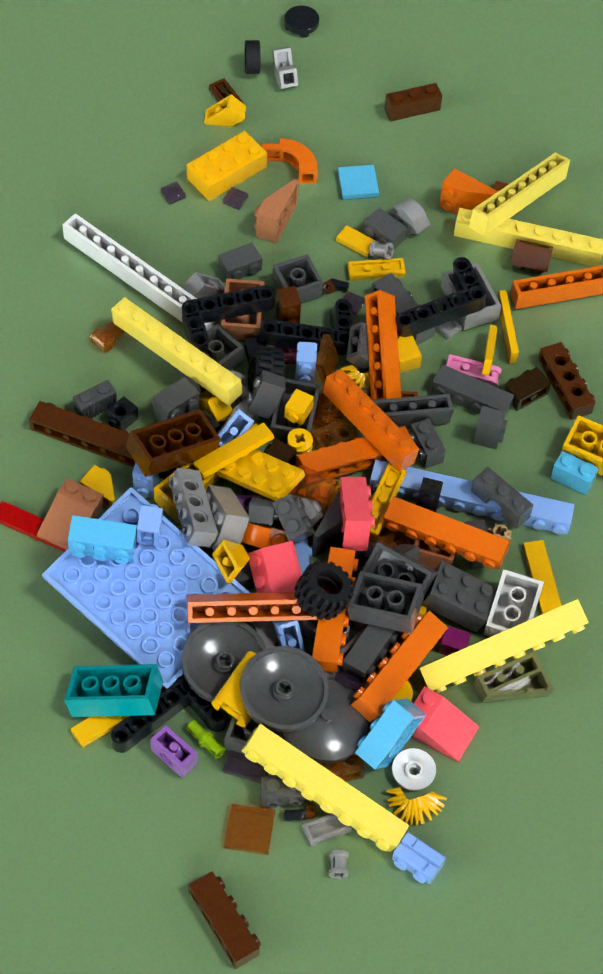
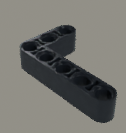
M458 257L453 262V276L461 291L399 313L396 317L397 333L400 336L409 337L484 309L486 306V291L467 258Z
M263 285L185 301L182 304V322L188 342L207 355L209 351V338L204 323L271 310L275 305L274 288L269 285Z
M346 299L336 301L330 314L331 328L272 319L263 320L256 335L257 340L264 345L297 349L299 342H312L317 344V352L345 355L348 349L350 327L353 325L352 305Z
M183 677L160 694L156 711L161 713L160 715L130 716L115 727L111 733L112 747L119 753L127 752L188 705L209 729L214 732H221L226 728L227 712L222 708L217 711L211 702L201 698L193 690H186L185 688L189 685L185 677ZM170 699L178 700L175 703L168 702ZM202 701L208 702V704L205 706H202L199 703ZM217 716L223 718L220 721L213 720V718ZM137 724L143 725V727L140 729L134 728V726ZM119 737L126 738L123 742L117 741Z

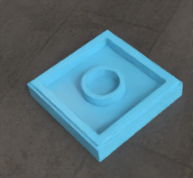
M374 165L338 167L337 172L342 200L379 197Z

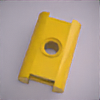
M251 651L246 653L211 702L217 711L222 708L238 720L236 724L241 727H246L252 719L245 710L240 698L242 673L247 663L256 655V653Z

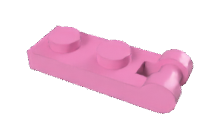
M449 354L446 364L450 368L495 387L498 386V377H500L502 372L500 367L492 365L490 376L483 375V362Z

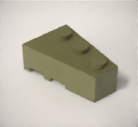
M535 652L481 674L473 682V686L482 703L548 697L554 690Z

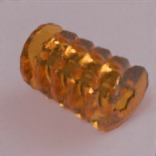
M321 393L314 425L321 431H330L332 428L339 426L342 412Z

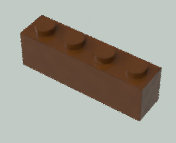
M212 871L189 884V894L234 968L237 969L259 956L261 943L256 934L251 935L248 930L249 924L245 916L238 914L235 909L237 904L231 895L227 896L224 891L226 887L221 877H216Z

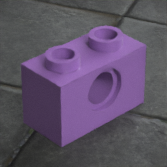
M167 725L150 739L151 751L181 778L198 764V753Z

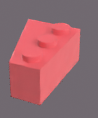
M341 477L339 497L340 515H342L343 520L341 533H344L342 549L368 551L370 528L374 527V515H370L373 504L372 500L368 499L371 496V488L366 483V477Z

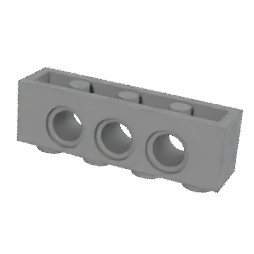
M177 468L169 479V487L172 490L173 502L176 504L182 534L185 536L187 545L210 547L218 535V531L200 471Z

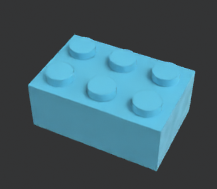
M72 515L68 536L69 553L76 557L93 556L94 559L100 561L112 559L120 564L133 563L137 540V525Z
M407 698L390 700L384 706V714L381 718H377L371 724L370 729L372 730L367 736H363L357 744L359 748L355 753L375 770L391 765L395 757L427 716L426 713Z

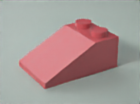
M424 686L414 704L426 713L427 716L411 737L459 762L478 731L479 726L445 697Z

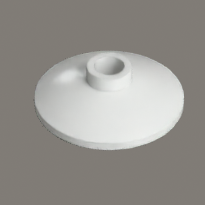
M410 748L403 750L395 757L392 764V774L396 782L403 788L421 790L433 782L436 775V765L433 758L427 752ZM415 770L417 774L412 775L409 771Z

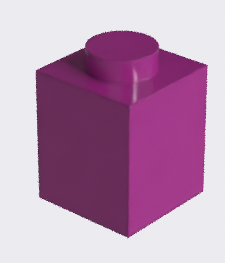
M447 626L448 629L437 642V645H441L439 653L448 656L468 647L471 633Z

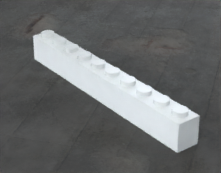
M76 213L62 224L65 240L182 322V304L185 301L197 298ZM219 321L204 323L206 330L208 331L216 324L219 325Z

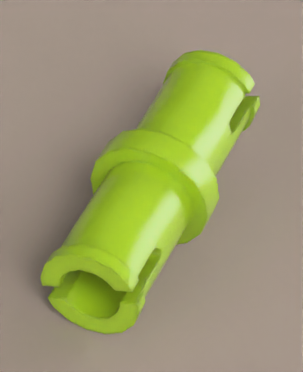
M196 720L191 721L187 725L186 731L198 741L200 747H205L215 759H219L225 753L226 748L214 739V735L210 731L207 732Z

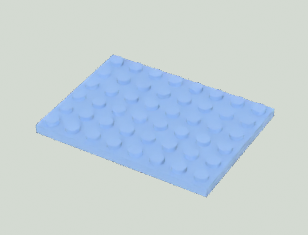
M130 487L99 519L138 526L141 505L146 506L150 503ZM163 515L158 546L137 543L136 540L133 563L120 564L112 559L100 561L94 559L93 556L87 555L85 557H76L69 553L68 548L42 574V577L138 665L157 664L163 679L162 687L164 689H168L183 675L181 658L184 645L191 633L204 624L188 623L187 595L250 593L235 579L231 584L227 583L216 562L198 546L187 545L182 532Z

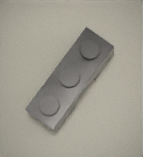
M488 466L474 478L471 492L486 504L491 499L494 500L502 510L501 517L515 529H518L530 518L533 504Z

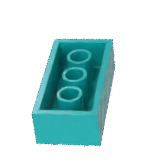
M157 664L74 666L64 701L72 717L155 715L163 679Z

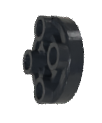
M303 5L294 6L285 14V29L299 34L302 38H306L318 28L319 15L311 7Z

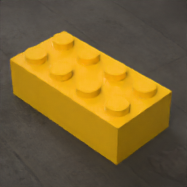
M243 131L188 163L187 179L208 201H211L267 168V152L246 131Z
M578 415L563 444L562 451L573 454L580 460L592 463L595 467L599 468L597 474L603 476V425Z

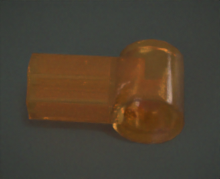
M112 320L104 328H96L90 335L89 340L106 353L113 348L115 341L125 331L115 325Z

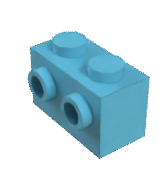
M562 451L554 464L550 478L587 496L596 479L599 468L595 467L592 463L576 458L573 454Z

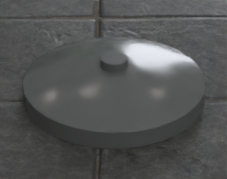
M206 622L191 633L184 645L181 658L183 675L190 688L197 695L212 702L248 651L258 654L267 648L260 635L243 622Z
M276 646L259 652L247 663L240 680V698L245 710L254 721L273 731L294 732L308 727L321 715L328 699V680L320 664L306 652L293 647Z
M327 679L329 686L328 699L318 719L299 731L282 732L289 744L321 764L338 763L351 757L359 748L357 746L358 742L363 736L367 735L368 720L351 706L356 699L353 696L355 692L345 684L332 679Z

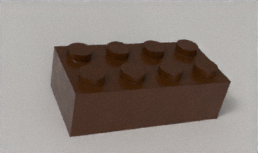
M198 409L130 431L125 447L144 476L149 477L204 457L218 448L221 438L202 410Z

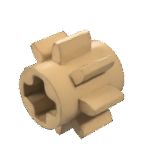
M495 523L493 529L488 528L489 533L507 539L509 544H511L512 538L510 536L512 530H508L506 524Z

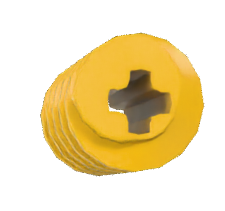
M296 428L289 432L287 445L297 450L296 460L297 456L301 453L312 452L313 437L309 431L303 428Z

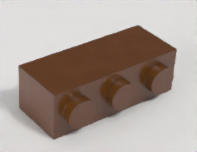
M437 83L386 94L384 109L390 122L439 111L441 109L442 94Z

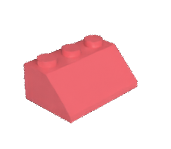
M293 541L248 553L256 593L296 592L294 587L302 573Z

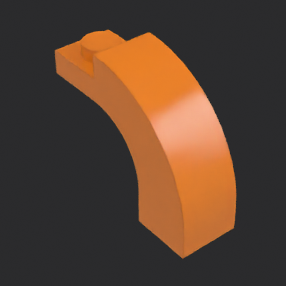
M280 138L279 144L269 143L261 145L267 152V161L287 162L296 168L299 184H317V161L313 153L305 145L286 138Z
M248 522L241 542L258 548H265L289 542L284 529Z

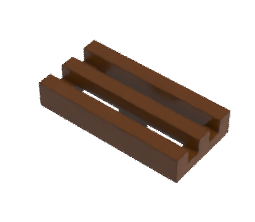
M225 78L209 85V90L218 101L226 98L229 93L243 103Z

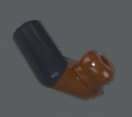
M332 278L323 283V292L326 294L336 290L347 292L350 283Z
M307 803L304 809L285 810L284 820L302 821L313 819L317 814L316 806L313 803Z

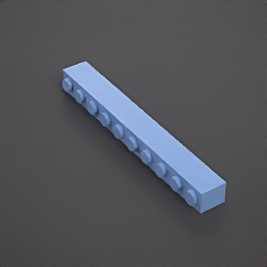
M375 460L370 479L372 491H376L387 465H392L390 462ZM412 467L404 469L407 470V474L396 496L397 498H407L417 502L423 477L443 482L438 507H447L458 512L464 511L473 513L476 516H486L498 521H506L501 517L502 510L494 500L491 499L486 504L471 492L473 481ZM519 492L533 504L530 518L522 525L530 526L537 530L543 529L556 534L568 535L575 504Z

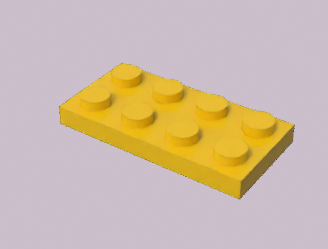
M256 449L217 471L218 476L273 501L287 496L305 476L304 470Z

